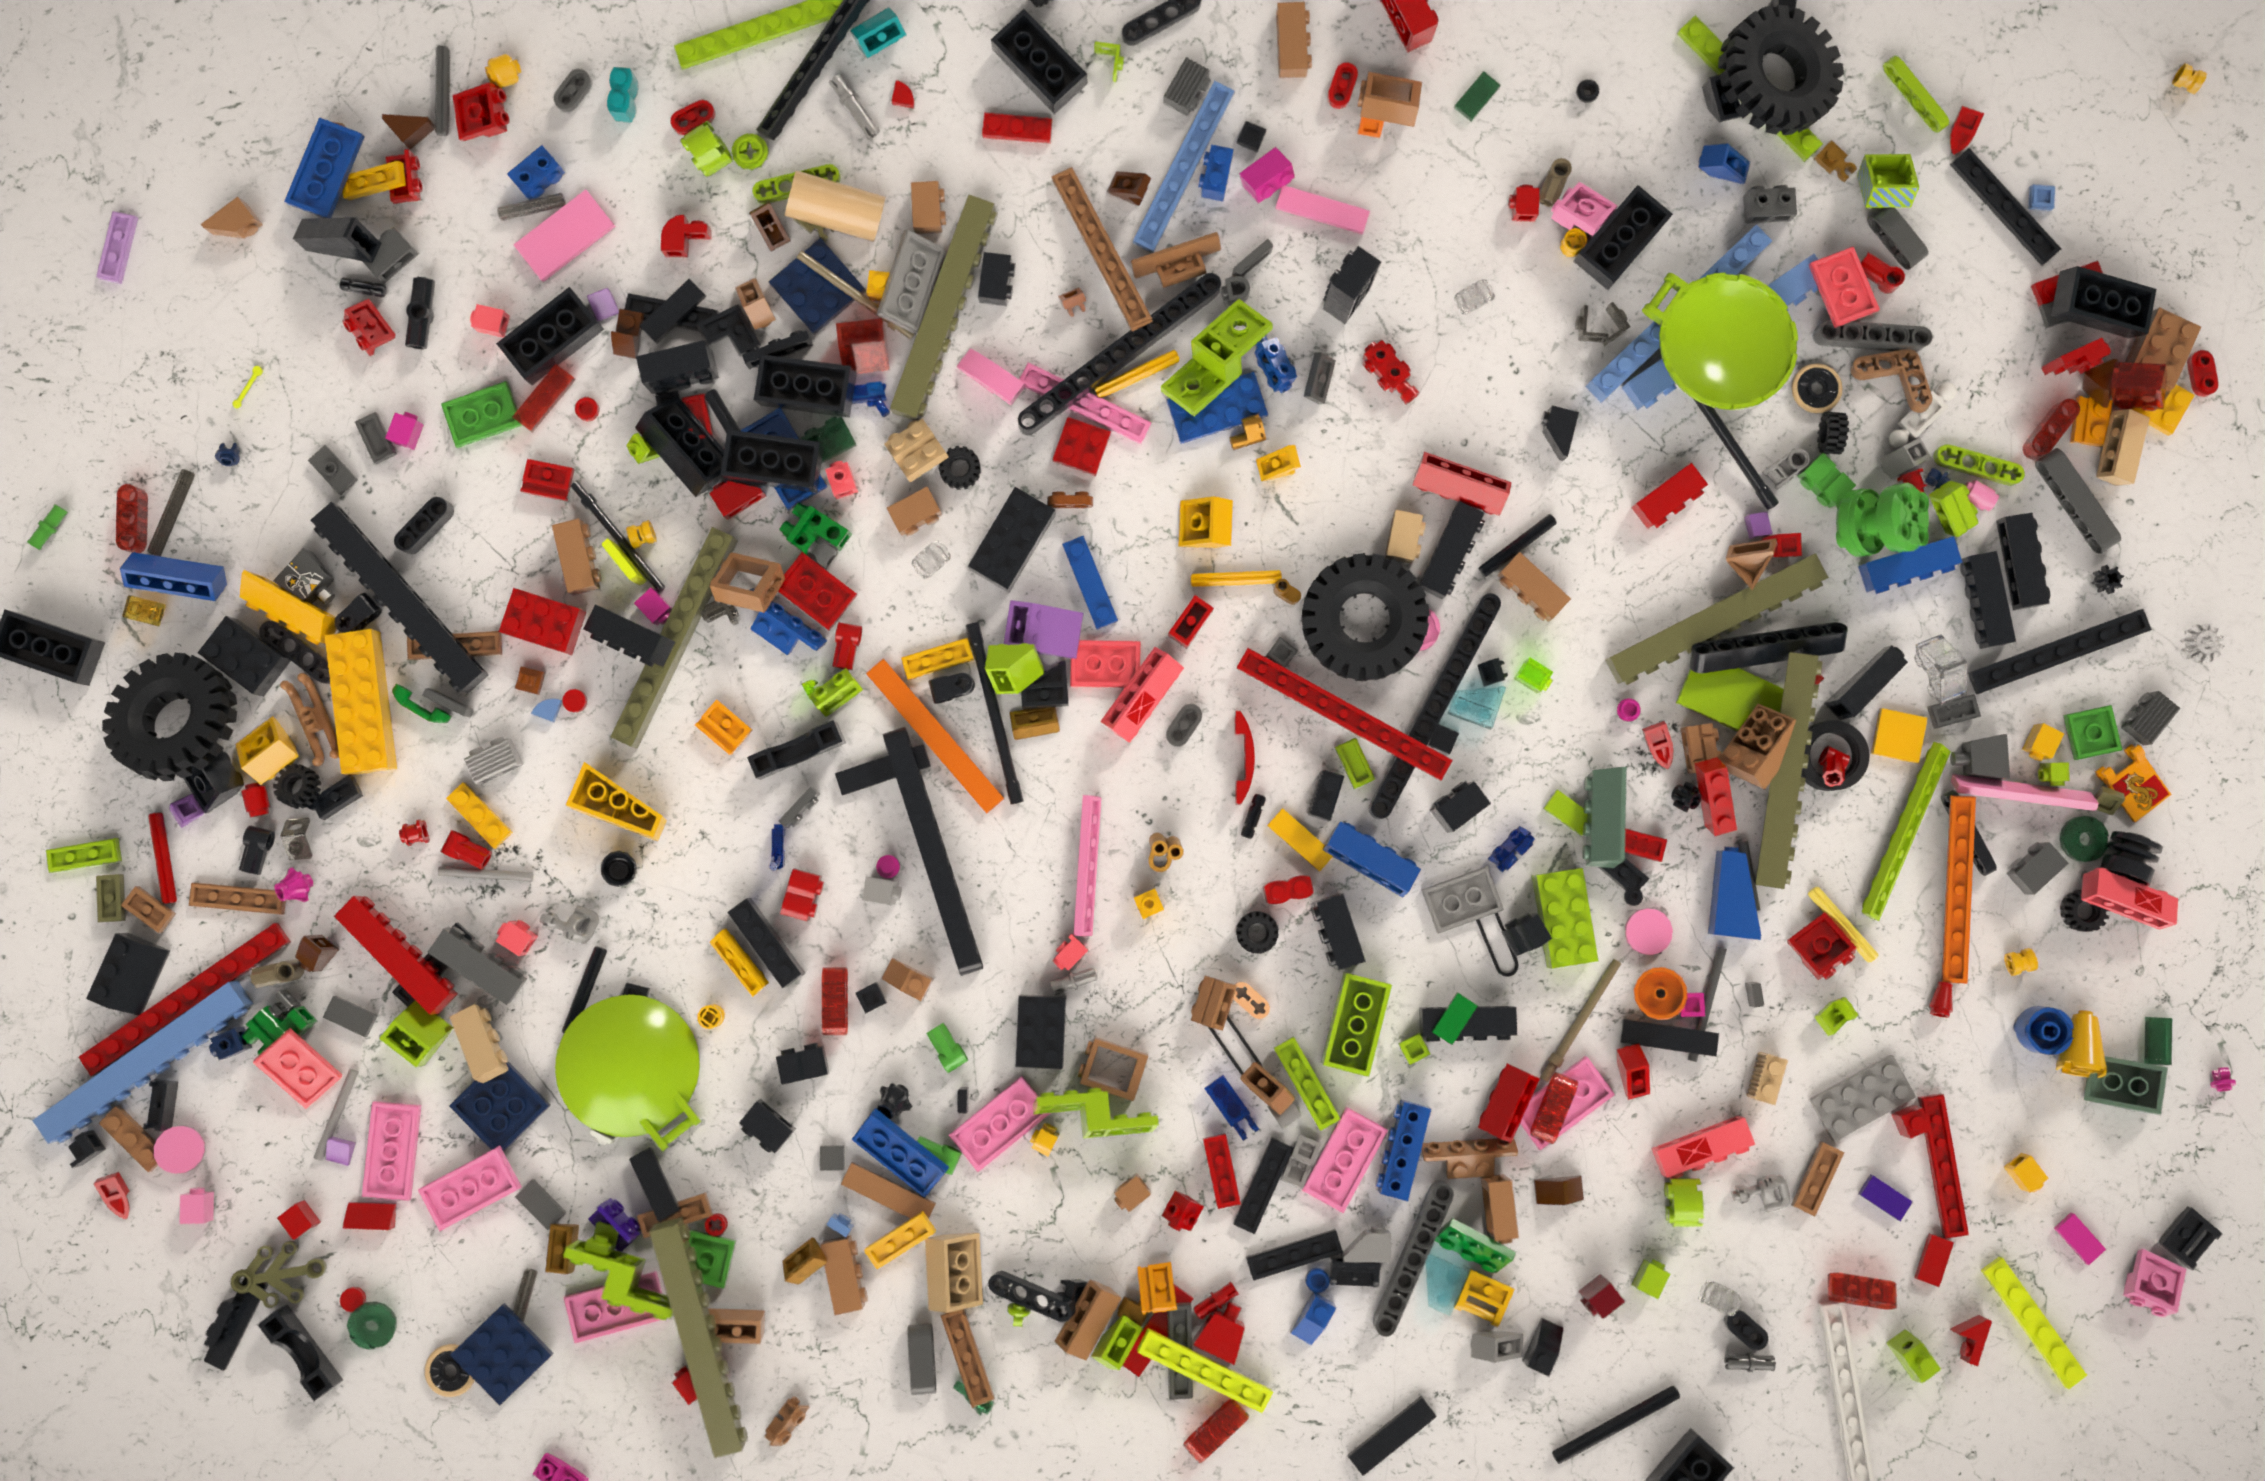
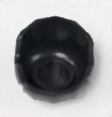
M611 852L601 862L602 878L609 885L621 887L628 885L635 878L637 871L636 862L626 852Z

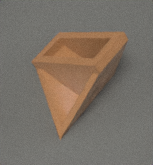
M1776 538L1729 546L1726 556L1728 564L1752 590L1774 554L1777 543Z

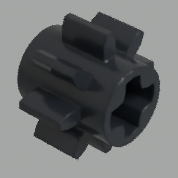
M2108 565L2101 567V571L2093 572L2095 578L2091 584H2095L2098 588V593L2106 590L2107 594H2112L2115 592V589L2123 587L2121 580L2124 575L2120 574L2118 567L2110 569Z
M1685 781L1684 786L1677 785L1671 795L1672 800L1675 801L1673 806L1684 812H1688L1689 808H1697L1701 802V794L1698 793V787Z

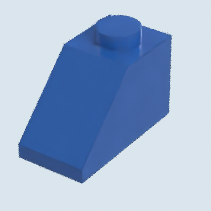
M1729 144L1703 146L1702 154L1699 158V168L1710 177L1739 184L1746 183L1750 161Z
M1313 1292L1290 1333L1312 1345L1327 1327L1337 1309L1335 1304L1320 1294Z

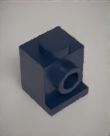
M236 1027L210 1038L212 1042L209 1045L211 1054L214 1057H218V1060H223L253 1048L242 1037L246 1031L245 1027Z

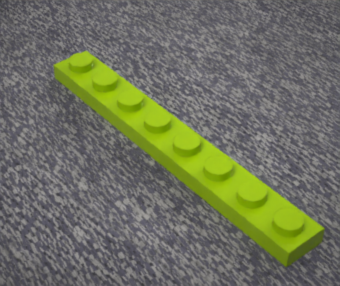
M806 0L676 44L674 48L681 68L686 69L828 21L843 0Z
M1695 15L1678 31L1677 35L1717 75H1720L1725 71V69L1718 68L1719 57L1724 53L1720 51L1723 42ZM1808 128L1801 132L1796 131L1792 135H1782V131L1777 133L1804 162L1823 145Z
M1933 742L1931 748L1926 753L1925 763L1917 774V782L1913 791L1908 795L1906 808L1899 816V824L1895 833L1890 838V845L1886 854L1881 859L1878 874L1873 878L1869 895L1863 901L1861 912L1873 920L1879 921L1951 753L1941 743Z

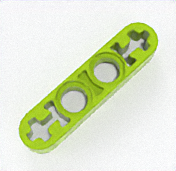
M1892 56L1883 64L1886 75L1932 131L1938 133L1949 125V118L1901 58Z
M832 164L801 170V172L814 176L819 173L821 178L824 177L827 180V172L831 171L832 174H836L832 176L833 180L831 181L839 183L841 180L838 168ZM795 172L756 182L752 188L756 201L766 204L767 202L772 203L788 199L790 191L781 192L779 186L784 181L792 184ZM771 185H775L778 194L774 195ZM761 188H765L768 191L765 197L758 194L761 192Z
M1942 445L1933 454L1934 462L1941 467L2008 486L2020 483L2025 476L2023 467L2017 463L1954 445ZM1947 451L1948 456H1957V458H1949L1947 460H1944V456L1941 455V453ZM1964 456L1972 458L1973 466L1971 468L1963 465L1962 459ZM1987 462L1994 464V474H1988L1985 471V464ZM2011 470H2014L2013 474L2017 475V477L2011 479L2010 474H2001V472H2009Z

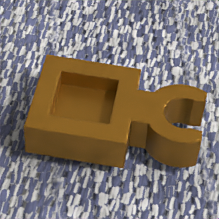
M1832 140L1814 158L1829 174L1835 170L1838 178L1843 182L1849 178L1845 174V170H1849L1852 174L1857 170L1855 164L1844 160L1848 154Z

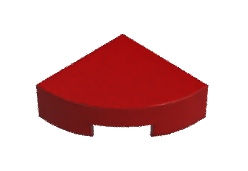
M896 80L891 101L892 105L914 109L915 101L912 91L906 84Z

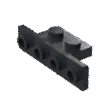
M246 1277L244 1278L242 1285H246L248 1283ZM268 1283L257 1284L266 1291ZM250 1292L244 1294L237 1293L236 1296L226 1301L224 1300L219 1305L216 1312L218 1314L216 1321L208 1327L205 1334L208 1337L204 1345L210 1348L204 1358V1362L222 1371L227 1369L261 1301Z

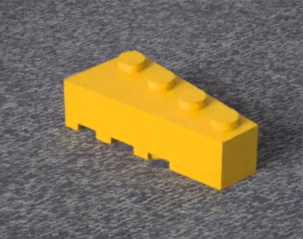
M586 762L582 765L566 803L572 810L655 841H659L667 822L658 812Z

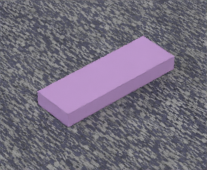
M112 211L96 275L97 278L122 284L138 222L136 216Z

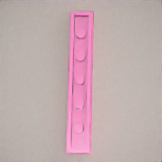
M1028 362L1019 380L1024 383L1025 388L1043 396L1064 379ZM1068 391L1059 393V397L1062 399H1068L1071 396ZM1090 392L1068 408L1139 444H1142L1152 423Z
M1953 774L1951 778V783L1957 793L2093 811L2097 810L2099 804L2092 792L1957 774Z
M1083 795L1074 936L1093 935L1101 797Z

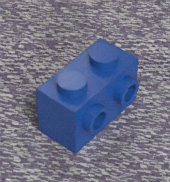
M1211 144L1210 152L1205 151L1203 165L1207 166L1205 174L1201 173L1198 185L1199 188H1202V198L1224 202L1234 149Z
M541 145L510 170L507 175L528 200L532 201L541 197L544 190L551 184L559 182L565 172L544 146Z

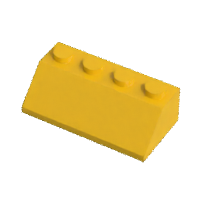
M243 570L239 597L247 601L245 604L247 607L257 612L260 609L267 612L265 616L277 623L280 620L287 623L285 628L296 634H299L300 631L307 635L305 639L316 645H319L320 642L325 643V635L335 634L337 631L334 623L335 616L312 603L300 599L271 580Z

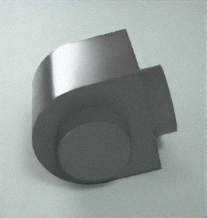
M1241 276L1225 278V286L1221 287L1223 301L1228 300L1229 306L1238 299L1245 302L1250 293L1248 280Z

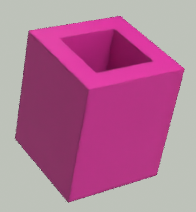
M404 412L403 415L394 413L385 439L394 444L415 450L424 424L417 421L418 416Z
M649 588L634 602L642 613L657 626L666 623L673 609L653 588Z

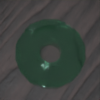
M2074 817L2067 821L2061 829V848L2068 857L2075 861H2095L2102 857L2108 849V830L2095 817ZM2082 833H2086L2089 836L2090 840L2087 845H2083L2080 842Z
M376 1301L359 1305L351 1313L347 1322V1330L351 1341L358 1347L367 1350L387 1345L397 1329V1318L393 1310L387 1305ZM366 1322H376L378 1329L375 1331L369 1330L366 1327Z

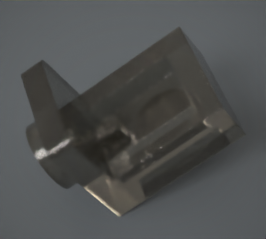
M714 601L704 606L705 610L700 612L703 620L707 623L726 614L733 625L739 623L737 617L740 615L734 605Z

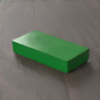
M1457 992L1431 1032L1453 1045L1478 1005Z

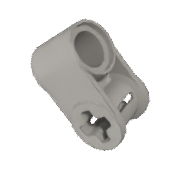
M1795 449L1774 462L1762 473L1769 476L1775 484L1774 488L1778 490L1808 465L1810 460L1809 454L1804 449ZM1793 455L1799 457L1800 466L1793 464Z

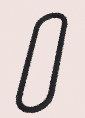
M1495 913L1501 931H1503L1504 926L1499 914ZM1476 920L1498 973L1505 977L1514 975L1518 970L1519 964L1510 946L1508 945L1515 962V969L1511 973H1504L1498 966L1480 920Z
M1227 1016V1021L1232 1026V1028L1234 1029L1238 1037L1241 1039L1245 1047L1248 1049L1254 1060L1261 1067H1263L1255 1053L1252 1051L1246 1040L1243 1038L1237 1027L1230 1019V1017ZM1208 1027L1242 1076L1244 1072L1213 1028Z

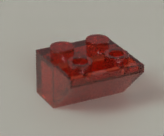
M882 318L836 323L842 365L851 366L857 374L890 370L886 329Z
M2115 362L2110 384L2114 407L2123 410L2142 408L2146 411L2164 409L2167 384L2166 364Z

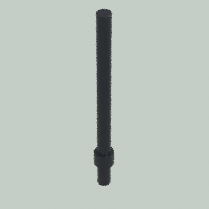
M578 481L572 483L571 488L580 497L582 505L586 509H590L657 592H661L665 585L598 506L596 498L591 493L588 494Z

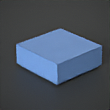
M2032 184L2029 187L2028 209L2047 211L2054 209L2055 186Z

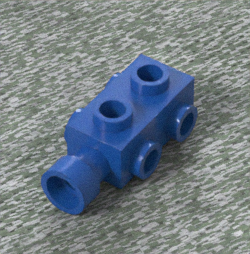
M1265 335L1255 344L1257 349L1254 354L1257 358V365L1263 369L1267 377V384L1274 392H1286L1292 388V383L1297 378L1296 369L1290 363L1285 348L1280 344L1278 338L1275 337L1268 340ZM1262 358L1267 359L1268 363L1264 362Z

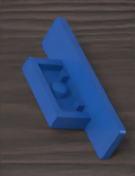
M773 601L765 613H758L750 628L787 656L792 653L798 640H801L815 651L819 650L827 642L818 631L811 629L800 618L791 615L784 610L783 606Z

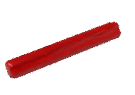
M155 812L149 814L148 819L162 903L170 904L176 902L177 897L163 813Z

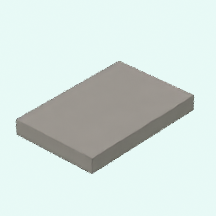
M1488 866L1421 890L1437 934L1504 910Z

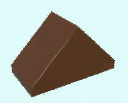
M382 114L383 121L409 150L435 130V124L428 117Z
M770 202L749 212L770 252L790 242Z
M2112 359L2085 371L2083 375V391L2105 408H2108L2115 384L2118 359Z
M1581 1175L1534 1180L1536 1204L1568 1205L1584 1200Z

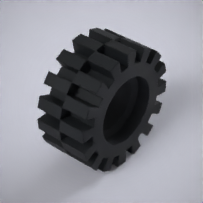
M1823 413L1817 433L1819 434L1817 438L1819 452L1839 455L1844 452V447L1847 445L1846 440H1848L1847 432H1849V421L1846 413Z
M955 446L954 449L950 447L948 452H946L949 458L939 463L940 476L945 484H948L951 488L954 487L957 490H961V488L968 489V486L975 485V481H978L980 478V461L974 451L967 449L965 446L963 448ZM959 459L966 461L969 465L968 472L963 476L954 475L951 472V465L954 461Z
M296 763L292 764V767L289 765L285 766L286 771L281 769L278 772L281 774L280 778L276 776L274 779L278 783L273 784V788L277 789L273 791L274 795L278 796L276 799L295 809H299V807L303 809L306 808V804L309 806L313 804L311 799L316 800L318 796L315 793H320L321 791L317 787L321 785V781L318 780L320 778L315 771ZM302 778L300 790L292 794L293 785Z
M2074 890V893L2067 894L2068 898H2063L2062 902L2065 903V906H2060V910H2064L2061 918H2066L2063 922L2066 925H2071L2069 928L2073 930L2093 932V930L2101 929L2099 926H2105L2106 922H2104V919H2109L2110 915H2106V911L2109 910L2089 903L2093 910L2091 917L2086 920L2079 917L2077 909L2079 904L2084 902L2081 900L2082 890Z
M1254 911L1241 918L1237 924L1236 935L1239 944L1245 950L1254 954H1262L1275 946L1279 937V929L1276 921L1270 915ZM1255 923H1260L1266 928V936L1259 942L1251 940L1248 935L1250 926Z

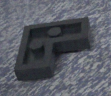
M738 304L697 323V328L708 346L729 337L738 355L742 356L750 348L760 347L761 345Z

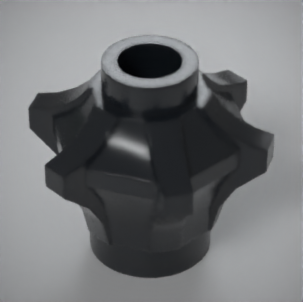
M891 1083L889 1087L882 1086L880 1088L881 1099L877 1110L887 1118L892 1119L894 1115L902 1111L911 1110L913 1105L908 1100L909 1091L905 1086L901 1084L896 1086Z

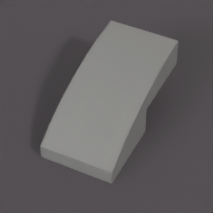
M1299 1135L1280 1180L1303 1189L1311 1167L1316 1160L1321 1143Z

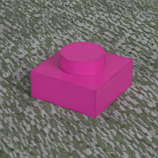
M1687 993L1688 999L1684 1009L1681 1011V1017H1705L1704 993Z

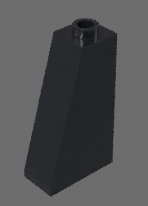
M354 217L302 219L293 237L306 251L373 263L382 244Z
M1892 645L1884 647L1824 704L1839 720L1855 717L1908 663L1904 658V653Z

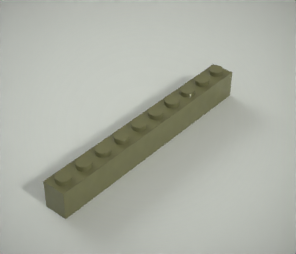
M968 194L891 403L890 409L893 414L913 421H919L920 416L924 417L928 407V404L925 403L928 395L931 396L933 394L936 384L933 380L935 375L940 374L943 361L941 359L943 353H947L950 348L951 340L949 337L951 331L955 332L959 323V318H957L958 312L965 307L967 297H965L967 288L971 289L975 278L972 275L975 267L979 268L982 260L980 252L983 246H987L990 238L988 230L990 225L994 226L997 220L998 212H995V204Z
M714 527L711 528L660 635L675 641V644L664 667L655 663L653 667L645 664L610 736L611 738L638 749L713 594L710 589L711 580L717 575L722 563L728 558L729 554L734 551L738 540L733 536Z
M1815 553L1757 582L1753 590L1747 587L1605 659L1617 684L1625 682L1628 685L1639 679L1638 674L1645 671L1648 675L1660 669L1658 664L1666 661L1668 665L1680 659L1679 653L1685 650L1688 654L1691 653L1693 644L1705 640H1717L1721 638L1719 633L1725 630L1731 633L1741 628L1740 623L1748 619L1749 623L1762 617L1760 612L1766 609L1772 612L1782 607V601L1789 599L1792 602L1803 596L1802 591L1809 588L1811 592L1822 587V581L1829 577Z
M1789 652L1780 713L1794 718L1796 723L1779 771L1770 782L1755 885L1785 889V884L1790 885L1792 871L1787 870L1788 862L1794 860L1795 847H1791L1792 838H1797L1799 824H1794L1795 815H1800L1802 801H1798L1799 791L1804 792L1805 778L1801 777L1802 768L1807 769L1809 755L1804 753L1806 745H1811L1812 731H1808L1809 722H1814L1816 708H1811L1812 699H1817L1819 685L1815 684L1816 675H1821L1823 661H1818L1819 656Z
M682 1217L654 1224L650 1230V1236L713 1456L718 1458L741 1452L748 1440L747 1430L745 1427H742L740 1422L741 1409L734 1401L735 1388L733 1383L728 1380V1363L722 1359V1342L720 1337H716L715 1334L716 1322L713 1314L710 1315L709 1297L707 1292H703L701 1285L703 1283L702 1272L700 1269L697 1270L695 1264L697 1260L695 1248L691 1247L689 1243V1227L687 1224H684Z

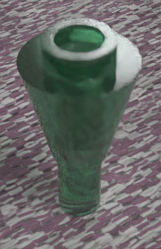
M958 1380L953 1389L962 1394L970 1404L965 1386ZM989 1401L973 1409L980 1417L983 1413L988 1415L995 1402Z

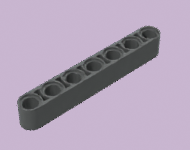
M1435 1181L1430 1186L1375 1312L1373 1325L1381 1336L1388 1337L1396 1331L1451 1205L1454 1192L1445 1181ZM1440 1187L1447 1188V1195L1444 1198L1436 1197V1191ZM1430 1209H1437L1438 1215L1434 1220L1427 1219L1426 1215ZM1427 1231V1240L1423 1242L1418 1241V1233ZM1418 1253V1261L1409 1263L1407 1260L1409 1254ZM1404 1274L1408 1275L1410 1278L1409 1282L1406 1285H1399L1398 1278ZM1394 1296L1399 1297L1400 1303L1396 1307L1388 1305L1390 1298ZM1382 1319H1389L1391 1322L1388 1328L1382 1329L1379 1327V1322Z

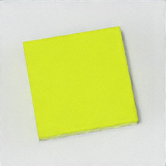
M608 538L602 542L603 548L629 580L640 586L647 582L619 545Z

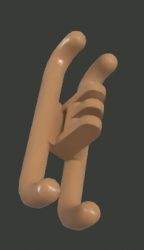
M300 673L297 679L304 684L314 706L313 708L304 707L292 683L282 681L280 687L289 695L314 754L312 764L314 766H321L325 758L315 733L324 730L332 749L329 755L333 759L339 758L337 735L314 682L305 673Z

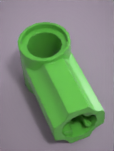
M944 1022L926 1033L938 1052V1058L947 1073L969 1061L959 1043L955 1042Z
M919 1136L917 1142L949 1167L945 1172L946 1174L953 1175L962 1152L949 1145H940L923 1136Z

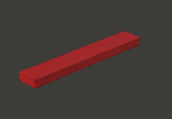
M1944 1094L1918 1097L1919 1106L1924 1109L1932 1130L1924 1134L1943 1238L1969 1235Z

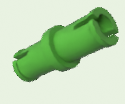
M54 504V507L44 520L38 522L39 527L27 543L41 550L52 533L55 534L58 531L56 530L57 526L68 512Z

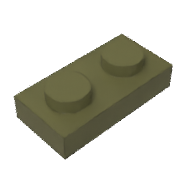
M124 874L96 876L98 923L126 921L125 908L121 906L125 900Z

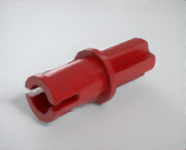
M1230 1281L1214 1294L1211 1292V1296L1194 1306V1312L1199 1319H1202L1217 1308L1222 1309L1223 1304L1238 1296L1239 1293Z

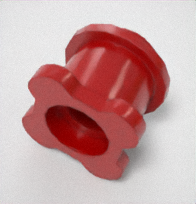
M1923 468L1908 472L1897 478V481L1902 480L1903 483L1912 484L1920 492H1924L1923 488L1927 487L1920 474L1924 471Z
M416 820V823L411 825L405 823L402 825V829L399 830L400 840L402 843H406L407 846H412L413 843L420 841L430 842L425 820Z

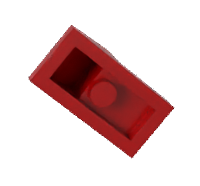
M1977 1315L1950 1329L1956 1334L1966 1337V1340L1960 1347V1359L1978 1367L1992 1324L1991 1320Z

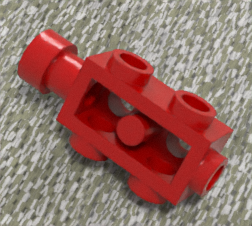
M1383 340L1376 344L1374 341L1364 349L1363 359L1365 361L1363 366L1370 374L1374 372L1379 377L1377 382L1384 391L1389 390L1393 393L1397 390L1405 404L1410 403L1420 394L1417 388L1411 386L1408 382L1411 376L1410 367L1405 361L1402 360L1400 362L1395 356L1396 351L1391 344H1385ZM1381 352L1385 357L1380 359L1376 354ZM1396 370L1399 375L1393 376L1391 371Z

